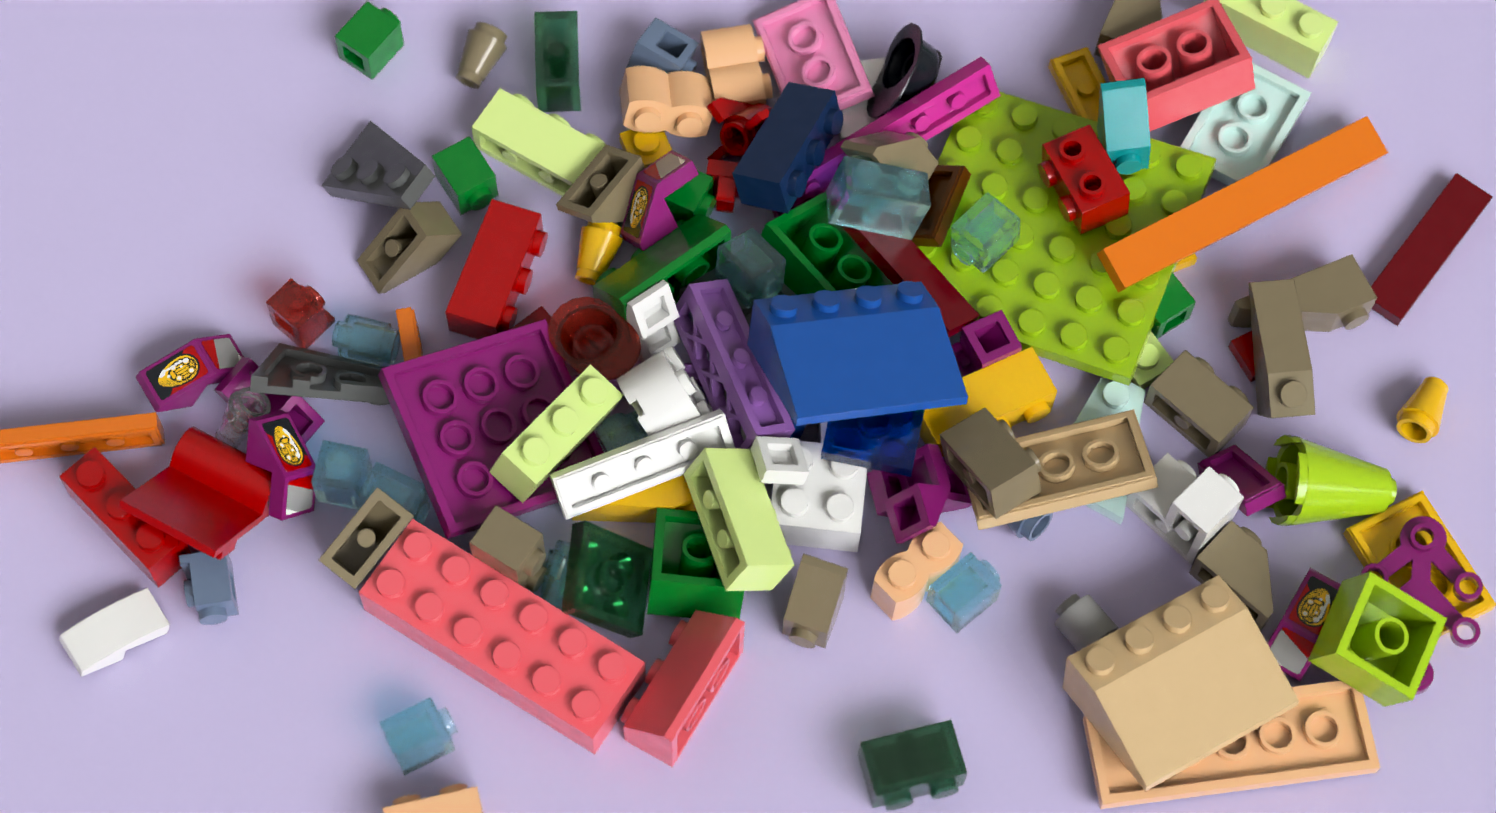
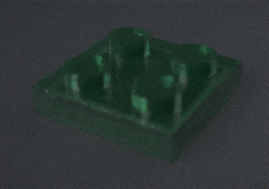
M585 520L573 523L561 612L628 638L642 636L652 548Z

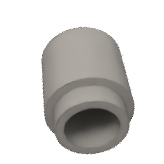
M1074 594L1056 609V613L1060 617L1056 620L1055 626L1077 651L1119 629L1089 594L1082 598Z

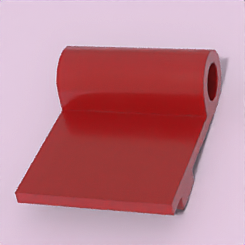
M193 426L178 441L169 467L122 498L118 508L210 557L221 560L235 549L239 538L269 516L272 472L246 462V453Z

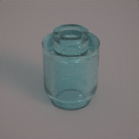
M348 314L344 322L337 321L332 336V346L338 348L339 357L382 366L383 363L394 364L401 342L399 329L392 328L391 323Z

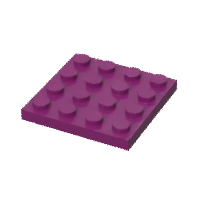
M546 319L384 367L380 370L378 374L446 539L479 529L495 506L516 517L558 503L550 476L522 503L489 473L502 452L573 382ZM595 431L554 472L603 454L604 452Z

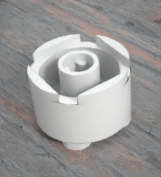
M672 345L617 378L622 393L629 405H633L639 416L637 419L648 436L712 412L705 401L706 397L694 377L688 376L684 370L686 368Z

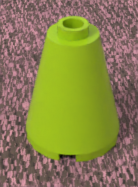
M1283 435L1278 438L1273 445L1281 446L1277 458L1268 457L1265 469L1284 484L1286 493L1285 498L1266 507L1273 508L1276 517H1269V519L1276 525L1292 526L1383 513L1389 505L1393 504L1396 498L1397 484L1395 479L1391 477L1388 469L1298 436Z

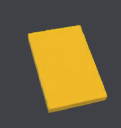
M1423 491L1388 507L1383 513L1374 514L1346 528L1343 533L1357 558L1365 567L1371 563L1378 564L1400 546V532L1407 521L1418 516L1431 517L1437 520L1446 532L1445 550L1465 572L1476 574ZM1419 531L1415 534L1416 541L1421 545H1428L1432 542L1430 534L1425 531ZM1412 561L1391 575L1388 582L1398 589L1411 579ZM1431 563L1430 581L1463 617L1476 619L1494 609L1496 603L1484 585L1481 594L1475 601L1462 602L1458 600L1453 593V584ZM1371 571L1372 573L1382 578L1378 572ZM1463 580L1459 583L1460 590L1463 593L1470 595L1476 592V586L1472 581ZM1445 626L1443 627L1440 637L1450 632Z

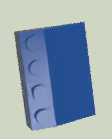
M904 281L899 284L874 287L860 286L856 289L837 291L821 290L816 293L792 296L777 295L773 298L755 299L753 301L747 345L796 426L967 404L968 395L940 308L921 281Z

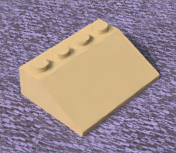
M1219 575L1073 653L1066 659L1063 689L1145 791L1296 707L1299 703L1298 697L1250 611Z

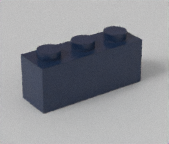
M793 82L787 83L771 109L769 116L763 122L732 173L741 204L789 213L796 199L804 194L807 181L815 167L821 165L825 156V150L831 140L842 129L843 112L839 109L834 90Z

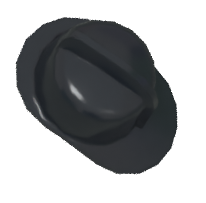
M913 23L905 25L892 41L884 66L872 88L875 96L868 99L866 110L868 116L874 119L881 117L897 101L906 102L935 84L942 55L939 50L923 40L919 25Z

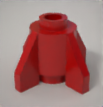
M722 97L706 106L718 124L724 122V125L720 131L722 146L715 150L707 160H722L730 154L743 157L772 108L766 104L758 103L753 105Z

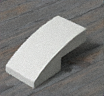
M665 280L660 281L629 301L626 306V319L630 340L635 356L641 362L667 349L671 345L674 347L681 342L674 320L680 316L669 284Z
M146 588L92 614L62 633L59 640L82 677L123 660L126 650L167 634L170 624L151 592Z

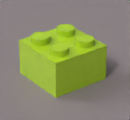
M1370 571L1342 580L1308 661L1384 707L1412 701L1447 618Z

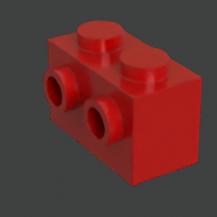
M1090 124L1042 144V162L1038 164L1040 176L1046 187H1054L1059 196L1058 205L1064 219L1067 222L1073 221L1080 234L1128 215L1130 191Z

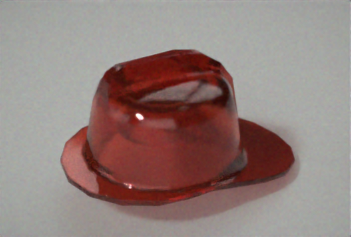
M592 297L574 298L562 304L551 317L548 327L550 343L555 351L579 374L591 364L607 380H613L630 371L638 361L641 352L640 336L632 325L602 300Z

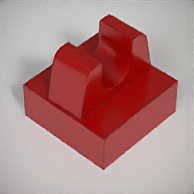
M708 160L706 174L713 177V195H717L716 211L734 212L735 200L739 198V194L732 173L738 162Z

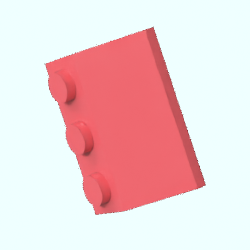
M1219 0L1205 1L1098 45V51L1110 82L1145 78L1150 131L1255 89L1252 57Z
M695 610L688 623L681 620L670 637L669 645L673 647L664 661L658 658L651 666L645 678V683L649 686L641 699L633 697L622 714L621 722L625 724L623 726L624 740L673 767L743 652L745 622L736 617Z

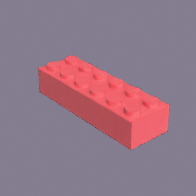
M413 518L359 591L365 611L594 755L646 678L645 662Z

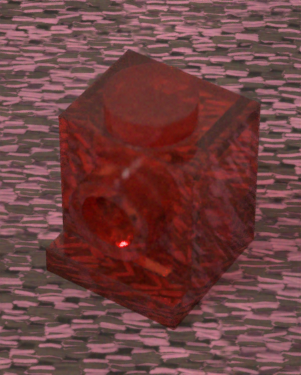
M292 278L266 301L273 325L300 348L307 349L335 322V318L324 309L323 306L326 303L322 296L311 286L306 285L304 287L299 285Z

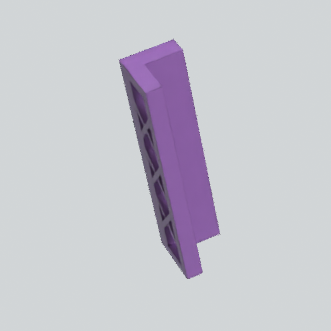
M728 279L689 284L676 304L680 317L674 320V323L712 410L721 409L725 414L735 448L750 449L756 436L790 438L795 431L794 424L747 345L750 327ZM689 312H691L693 316V324L689 318ZM707 350L710 354V363L707 358ZM724 388L726 390V399L724 397ZM741 426H742V429H743V431H744V433H745V435H746V439H745V440L743 439V437H742V435H741Z

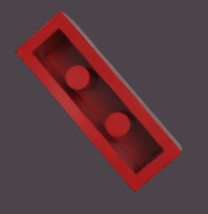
M495 199L491 200L445 311L449 331L481 339L508 331L514 326L518 313V308L514 306L519 294L525 295L530 287L533 270L530 269L534 256L541 257L546 247L548 233L543 231L542 214Z
M93 447L59 476L70 497L158 588L181 569L179 556L191 554L188 545L118 508L120 500L133 492L135 488L96 447Z

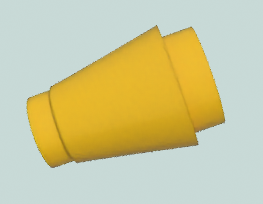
M588 221L587 226L581 227L575 279L588 285H595L598 277L610 266L623 242V239L620 237L621 227L613 222L592 223Z
M1426 377L1396 415L1398 422L1397 430L1402 437L1414 443H1426L1439 433L1449 390L1443 380L1436 377Z

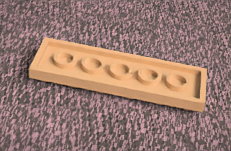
M1341 680L1294 686L1292 688L1299 699L1296 707L1147 791L1142 788L1084 715V729L1100 809L1376 773L1380 769V764L1364 696L1361 692Z

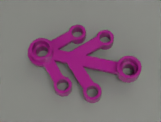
M1427 516L1412 518L1405 523L1400 532V546L1378 564L1371 563L1366 565L1360 575L1375 571L1381 575L1382 579L1388 582L1391 575L1412 561L1411 579L1399 589L1446 617L1447 620L1444 626L1450 631L1453 643L1463 648L1470 647L1476 643L1480 636V626L1474 619L1463 617L1430 581L1431 563L1453 584V593L1462 602H1472L1479 597L1483 590L1482 580L1475 573L1465 572L1445 550L1446 532L1437 520ZM1419 531H1425L1430 534L1432 542L1428 545H1421L1416 541L1415 534ZM1463 580L1472 581L1476 586V592L1470 595L1463 593L1460 590L1459 583ZM1460 625L1469 626L1473 630V638L1469 640L1461 639L1457 634V627ZM1430 662L1416 695L1425 692L1433 681L1434 671Z

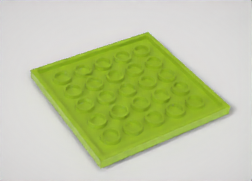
M999 92L1000 97L953 125L938 159V165L965 166L971 173V177L942 247H917L979 314L977 320L1002 310L1022 345V351L1033 347L1037 356L1129 386L1153 327L1155 315L1177 263L1118 293L1097 253L1203 199L1215 169L1216 158L1150 138L1149 168L1140 169L1132 174H1120L1130 191L1128 215L1080 234L1073 221L1067 222L1064 219L1058 205L1059 196L1053 186L1048 188L1044 184L1038 170V164L1042 162V144L1089 124L1098 137L1097 121Z

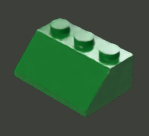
M830 190L795 207L788 214L784 213L767 222L752 255L796 295L816 293L821 290L837 291L856 289L860 286L892 285L893 283L832 217L831 212L840 201Z
M699 213L687 221L684 219L676 222L678 228L645 251L638 248L631 256L630 261L618 269L610 268L598 277L595 285H593L594 305L625 342L630 340L626 319V306L629 301L660 281L665 280L669 284L675 304H677L680 288L730 260L731 230L726 224Z

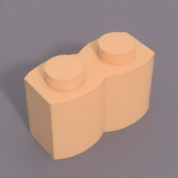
M751 24L701 31L700 48L705 75L709 78L712 102L722 97L754 105L758 103L766 104V99L773 98L769 73L762 74L759 62L765 61L763 40L761 36L754 37Z
M632 66L625 69L619 90L623 126L644 133L665 130L673 135L687 138L707 135L713 117L706 107L712 102L708 77L691 71L666 73L661 69L650 66Z
M938 522L935 527L914 537L908 547V551L899 552L891 556L879 567L873 580L870 598L891 620L907 616L918 607L925 592L939 588L953 576L958 567L963 544L942 522Z

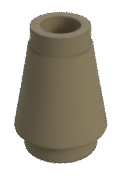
M477 22L474 29L468 30L456 79L468 87L478 89L506 51L505 42L507 35L493 25Z

